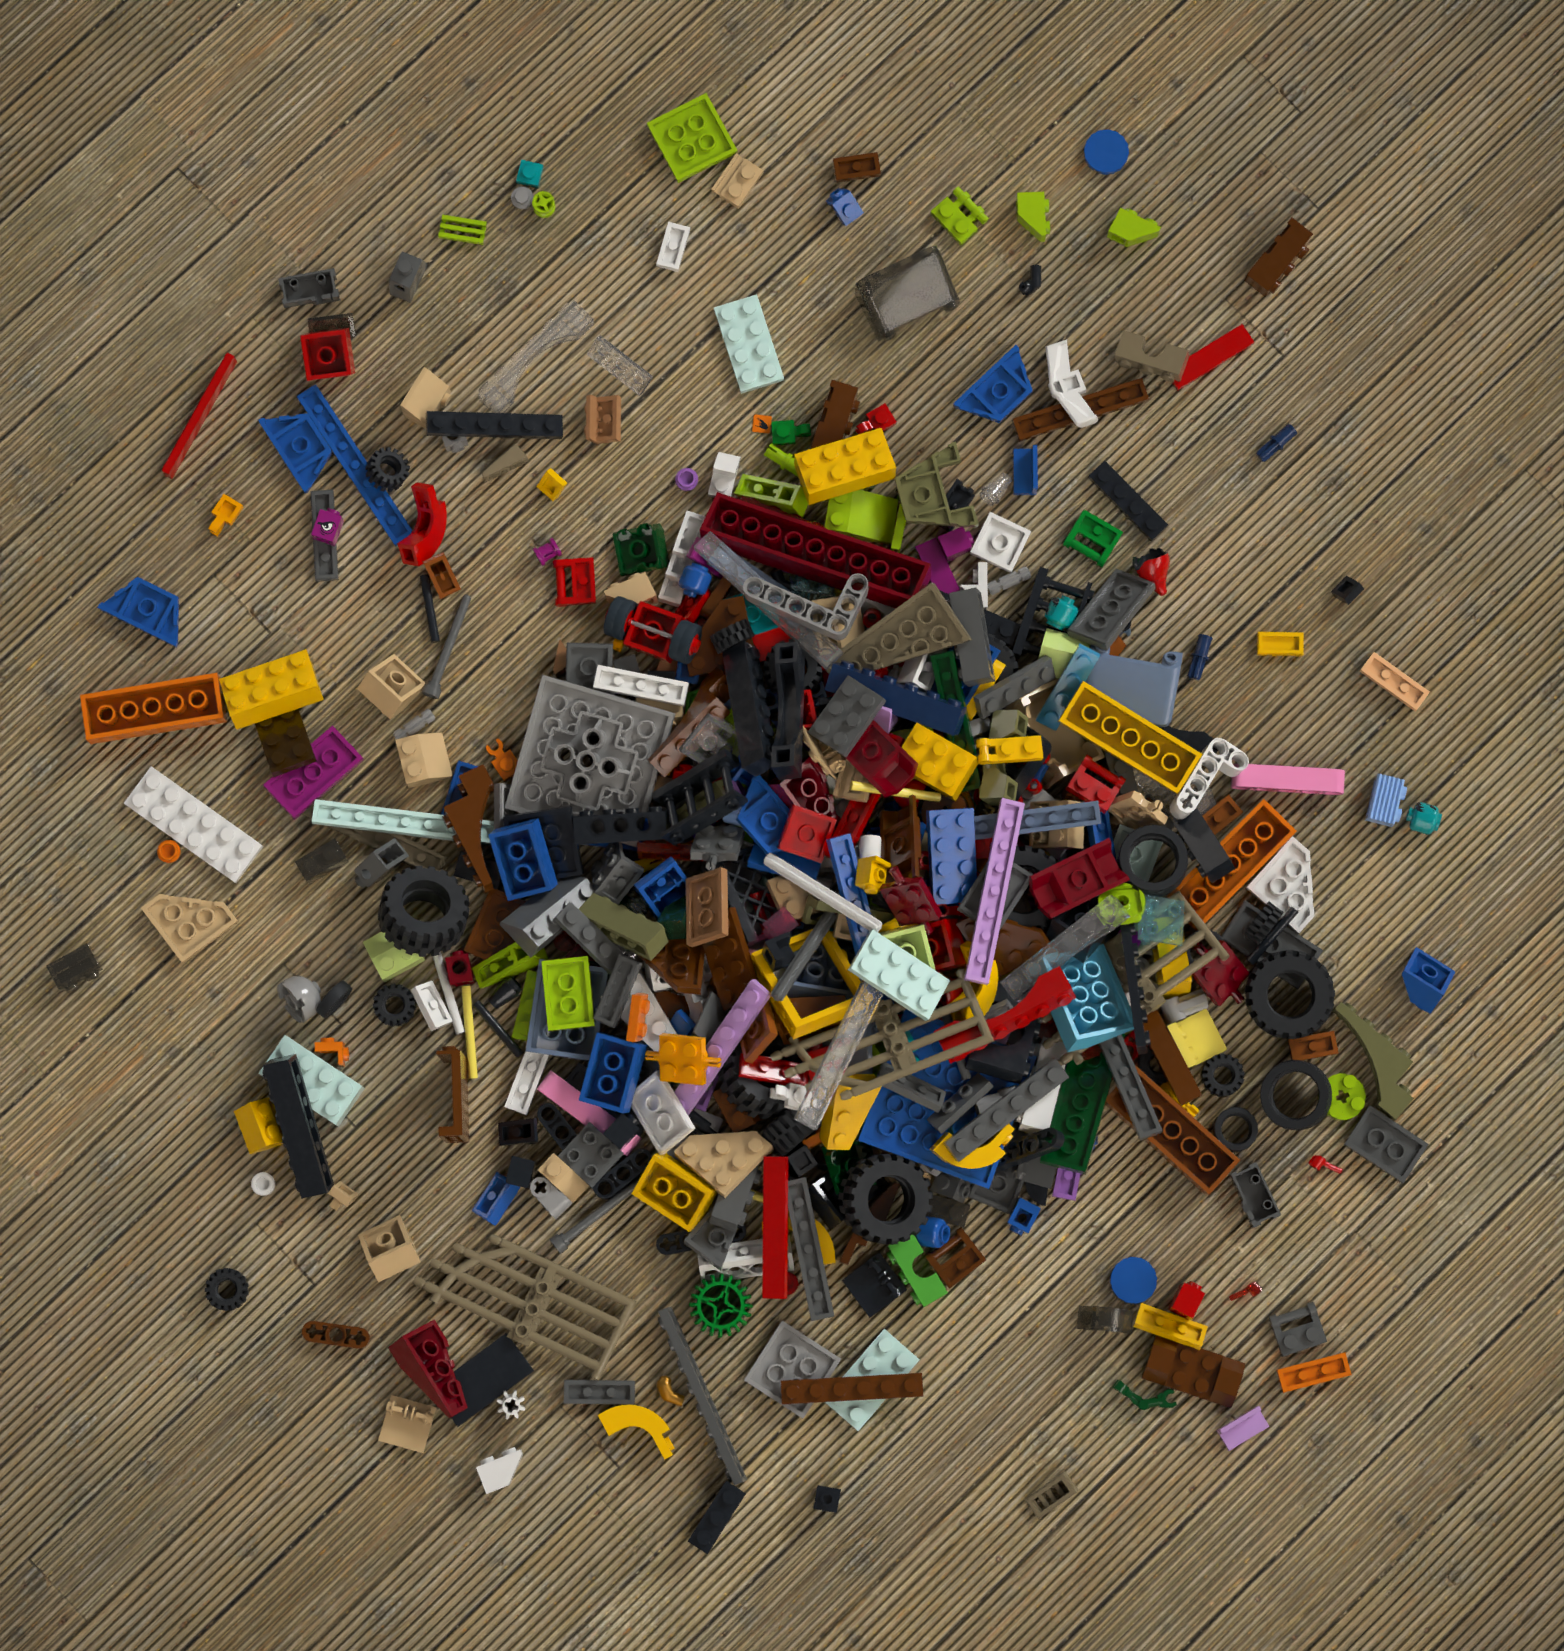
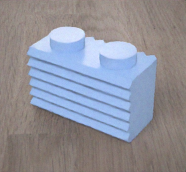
M1382 774L1375 776L1365 821L1393 827L1395 822L1399 823L1402 809H1399L1400 800L1405 799L1407 793L1404 779Z

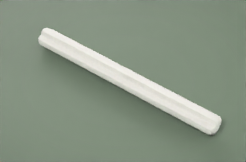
M769 853L764 858V865L869 931L873 929L879 932L882 928L880 920L773 853Z

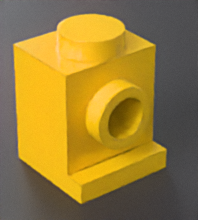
M878 856L858 859L855 886L863 889L867 894H877L882 884L886 881L887 868H891V863Z

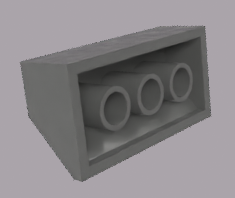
M581 876L558 878V885L552 890L535 894L501 921L499 925L532 958L564 931L553 920L569 902H572L579 909L594 893V886L587 878Z

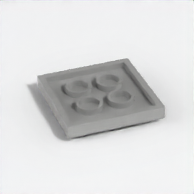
M781 1321L744 1381L782 1405L781 1381L830 1378L841 1358L784 1321ZM813 1403L783 1404L782 1406L803 1419Z

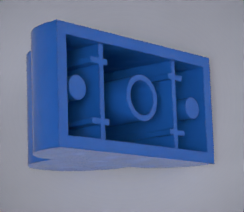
M671 856L633 885L640 899L656 920L663 925L665 931L686 933L687 877Z

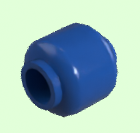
M692 563L691 566H685L678 585L684 589L683 594L692 598H696L697 595H705L712 579L711 574L708 573L709 569L696 563Z
M926 1217L929 1219L926 1225H920L921 1231L914 1236L923 1247L941 1248L949 1240L950 1228L942 1218Z

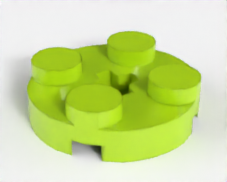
M1122 883L1099 895L1098 909L1105 922L1109 925L1137 923L1141 921L1145 911V896L1140 889L1139 892L1133 889V885ZM1120 901H1123L1127 905L1119 906L1118 904Z
M1344 1073L1330 1076L1328 1080L1332 1089V1102L1327 1115L1341 1121L1355 1117L1365 1105L1366 1093L1362 1083L1355 1076ZM1342 1090L1343 1093L1348 1094L1346 1103L1336 1100V1096L1339 1095L1338 1091Z

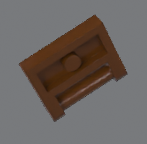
M961 1227L955 1231L956 1234L949 1238L948 1242L941 1248H936L934 1251H929L924 1255L925 1259L949 1289L986 1261V1258ZM963 1241L966 1247L944 1264L940 1265L937 1259Z

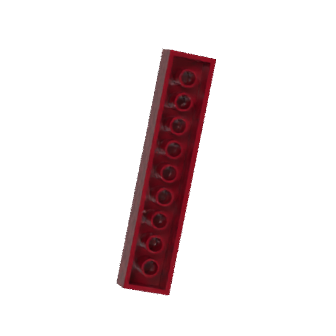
M718 492L700 527V537L715 548H718L721 543L738 556L842 591L851 575L862 574L868 580L869 591L866 599L895 609L924 589L931 578V563ZM859 582L854 583L852 585V589L856 591H859L864 587V585Z

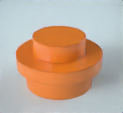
M165 840L158 846L157 854L163 862L173 863L180 857L181 849L175 841Z

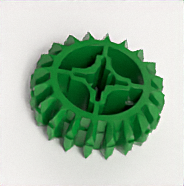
M722 1273L719 1274L720 1281H715L714 1275H710L712 1283L708 1284L706 1279H702L705 1287L702 1289L698 1285L695 1286V1289L700 1293L699 1295L691 1294V1298L697 1299V1302L689 1303V1307H696L697 1311L691 1312L690 1315L692 1317L699 1316V1319L694 1322L695 1325L701 1322L704 1323L701 1327L702 1332L707 1327H710V1336H713L715 1330H719L718 1337L720 1338L723 1336L722 1330H727V1335L732 1336L730 1328L734 1327L735 1331L739 1332L740 1328L737 1326L739 1322L744 1326L747 1325V1322L742 1317L743 1315L751 1317V1313L745 1312V1308H753V1304H745V1300H749L752 1297L750 1294L743 1296L742 1293L748 1288L747 1286L741 1289L738 1288L741 1283L740 1279L735 1284H732V1275L728 1276L727 1281H723L724 1275ZM724 1286L719 1297L710 1298L704 1296L711 1288ZM730 1289H733L739 1296L741 1308L735 1307L728 1302ZM726 1294L724 1298L725 1305H727L729 1308H732L733 1310H723V1312H719L718 1317H716L718 1313L717 1306H715L713 1303H710L709 1301H719V1299H722L723 1295ZM701 1303L707 1304L714 1309L712 1322H709L704 1317ZM728 1312L738 1315L731 1323L718 1325L724 1313Z

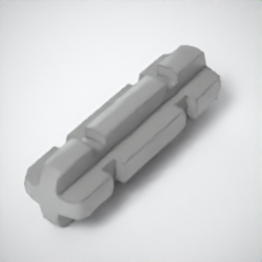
M1027 567L1018 569V572L1014 571L998 578V581L989 582L987 585L990 594L994 595L999 593L1001 589L1005 590L1019 584L1021 580L1026 581L1030 579V571Z
M426 709L421 713L420 717L416 716L403 725L404 728L394 731L393 736L395 739L414 735L424 728L426 723L429 724L435 720L434 714L430 709Z

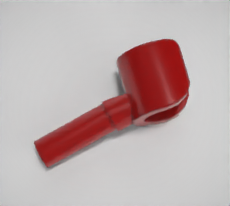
M1315 1155L1309 1161V1165L1317 1171L1322 1166L1338 1174H1341L1343 1170L1330 1164L1322 1156Z

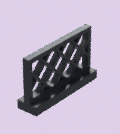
M753 846L740 850L738 858L741 857V860L730 861L738 865L735 874L727 871L728 908H736L748 948H751L756 943L796 928L794 921L783 927L773 924L776 914L779 915L777 907L763 903L766 893L770 894L767 885L764 887L753 882L756 873L764 875L767 881L773 879V876L770 872L747 867L748 863L744 862L745 855L751 853ZM729 861L717 862L715 869L720 867L725 868L723 863ZM741 866L754 871L751 880L738 876ZM735 881L748 885L745 895L735 890ZM751 887L763 891L760 901L748 896ZM746 901L758 906L755 916L745 911L744 904ZM761 907L773 912L770 922L758 917ZM755 922L768 927L765 934L757 936L753 928Z

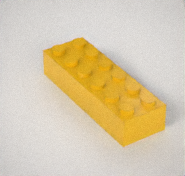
M1084 681L1081 682L1057 721L1175 794H1179L1203 755Z

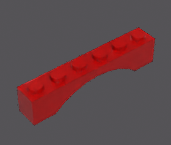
M1058 966L1039 976L1034 987L1015 1007L1004 1014L987 1019L986 1022L994 1041L1003 1039L1010 1032L1026 1027L1031 1021L1047 1016L1052 1010L1068 1005L1076 996L1061 967ZM953 1021V1022H951V1023H949V1024H947V1025H945V1026H943V1027H941V1028L935 1030L934 1032L939 1031V1030H941V1029H944V1028H946V1027H949V1026H951V1025H954V1024H956V1023H959V1022H961V1021ZM977 1025L939 1040L943 1051L982 1035ZM988 1044L983 1045V1046H981V1047H978V1048H976V1049H973V1050H971V1051H968V1052H966V1053H963V1054H961V1055H958V1056L953 1057V1058L948 1059V1060H949L950 1064L953 1063V1062H955V1061H961V1060H963L968 1054H970V1053H972V1052H974V1051H976V1050H982V1049H984Z

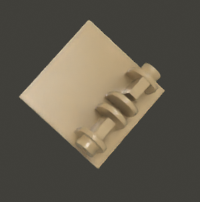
M803 726V741L811 749L808 751L811 759L815 763L819 762L823 772L827 776L830 774L837 781L836 773L844 771L846 766L843 756L822 742L817 741Z
M391 1395L390 1401L386 1406V1415L378 1441L424 1453L437 1407Z

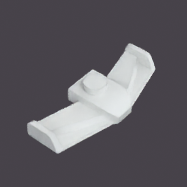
M1067 339L1045 346L1049 375L1048 387L1052 397L1059 401L1076 426L1083 428L1097 423L1098 417L1081 396V394L1086 393V387L1079 370L1070 372Z

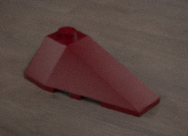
M809 755L802 759L801 778L778 780L775 777L768 785L789 809L794 804L837 819L832 833L833 836L841 819L836 814L833 805L834 798L829 793L826 784V775L819 764L815 763Z
M434 1319L403 1335L390 1345L388 1349L399 1367L448 1418H451L468 1407L461 1384L456 1380L453 1368H455L454 1361L449 1358L447 1351L449 1347L448 1341Z

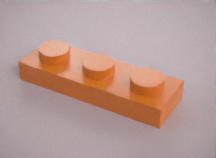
M1346 1352L1276 1370L1282 1393L1352 1375Z

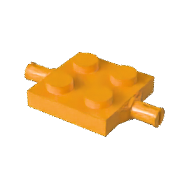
M662 1033L659 1035V1051L647 1050L645 1054L646 1060L659 1062L660 1081L704 1085L706 1084L708 1066L717 1068L721 1066V1058L708 1057L706 1037Z

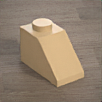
M554 1153L538 1169L547 1180L573 1203L589 1187L583 1179Z

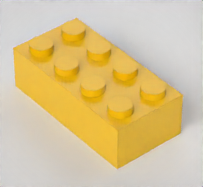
M882 428L794 454V466L808 505L896 478V465Z
M307 649L219 679L227 708L236 730L324 700Z

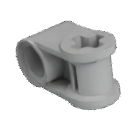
M538 1177L531 1182V1193L556 1220L572 1204L546 1178ZM537 1181L539 1183L544 1181L547 1184L545 1186L547 1191L544 1194L542 1192L535 1193L536 1186L534 1184Z

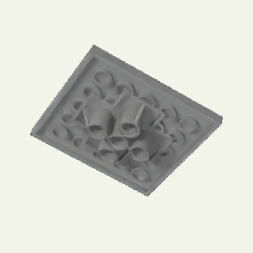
M542 675L505 808L525 813L572 806L573 817L580 816L579 811L593 810V815L602 814V810L616 809V813H625L626 808H639V812H648L659 772L647 759L669 737L676 713ZM593 732L599 735V742L596 745L591 744L589 741V736ZM564 748H568L571 752V757L567 761L561 757V752ZM587 754L593 758V763L590 767H586L583 764V758ZM608 761H612L615 764V770L611 774L605 771V764ZM581 776L587 782L583 790L579 789L576 784L577 779ZM642 817L639 821L641 829H643L645 817ZM623 819L617 821V829L622 832L625 831L627 828L626 821ZM596 820L594 830L601 833L604 825L600 820ZM627 841L620 843L638 847L639 841Z

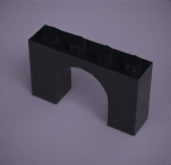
M998 981L997 992L992 1005L1008 999L1011 1005L1015 1007L1027 996L1030 990ZM1038 1018L1031 1021L1026 1027L1020 1028L1022 1038L1015 1044L1001 1046L989 1043L984 1049L970 1053L965 1069L1020 1084L1022 1077L1028 1076L1031 1066L1030 1063H1027L1028 1056H1033L1036 1043H1032L1033 1036L1038 1037L1041 1023H1037Z

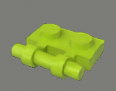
M958 186L952 192L958 199L953 203L946 197L931 210L930 214L962 245L978 231V228L973 223L978 219L984 225L988 222L989 218L984 214L985 210L981 206H977L970 199L971 196L968 192H963ZM963 205L971 212L968 217L960 210Z

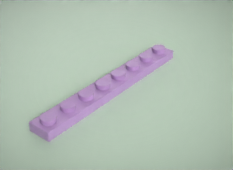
M1005 798L1000 800L964 977L966 981L983 985L989 984L1025 805L1022 802Z
M756 979L749 982L706 1045L708 1057L721 1058L720 1068L708 1066L706 1084L680 1083L674 1092L688 1116L771 997V993Z

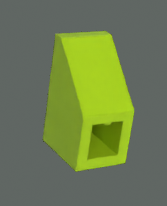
M1018 192L1016 196L1017 222L1040 242H1045L1046 235L1050 234V221H1046L1045 213H1049V199H1045L1044 192Z
M1120 207L1108 231L1107 238L1125 247H1129L1157 238L1161 227L1150 218L1143 219L1137 216L1138 214L1132 209Z

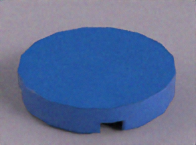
M1109 129L1099 130L1092 134L1086 141L1084 148V158L1089 168L1103 175L1114 174L1120 171L1127 162L1129 155L1128 143L1125 138L1118 132Z
M1129 1257L1122 1259L1115 1265L1111 1272L1110 1284L1112 1291L1119 1299L1125 1303L1137 1304L1146 1301L1152 1296L1156 1289L1157 1276L1155 1269L1148 1261L1139 1257Z

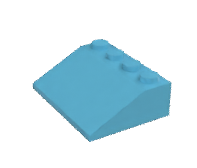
M1104 944L1099 945L1084 963L1065 952L1042 957L1033 971L1038 979L1044 973L1060 966L1076 996L1068 1005L1060 1006L1051 1011L1067 1052L1089 1048L1134 1030L1131 1007Z

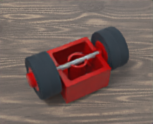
M617 596L606 612L604 633L618 640H624L623 644L632 650L671 664L673 659L683 664H689L700 648L702 627L687 621L681 615L642 601L639 602L637 607L635 601Z

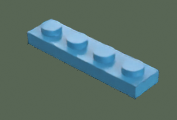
M1082 644L1078 645L1036 717L1037 722L1055 731L1058 729L1060 723L1057 721L1081 682H1085L1100 657L1099 653Z

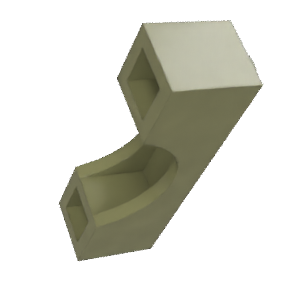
M1019 710L994 711L990 720L989 739L1025 737L1029 718ZM988 748L989 754H995L994 748ZM1005 763L983 765L982 784L979 787V798L989 806H999L1002 798L1015 801L1018 783L1007 775Z

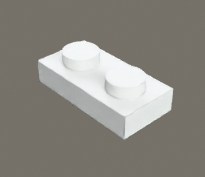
M668 222L656 263L657 267L679 272L690 227Z
M433 981L415 986L410 990L431 1031L453 1022Z

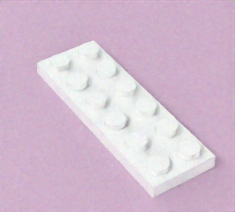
M152 766L124 802L130 809L234 883L239 881L263 848V845Z

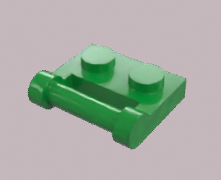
M1084 509L1064 541L1063 546L1068 549L1070 547L1097 562V566L1103 568L1123 532ZM1077 534L1105 549L1103 554L1101 555L1075 540Z

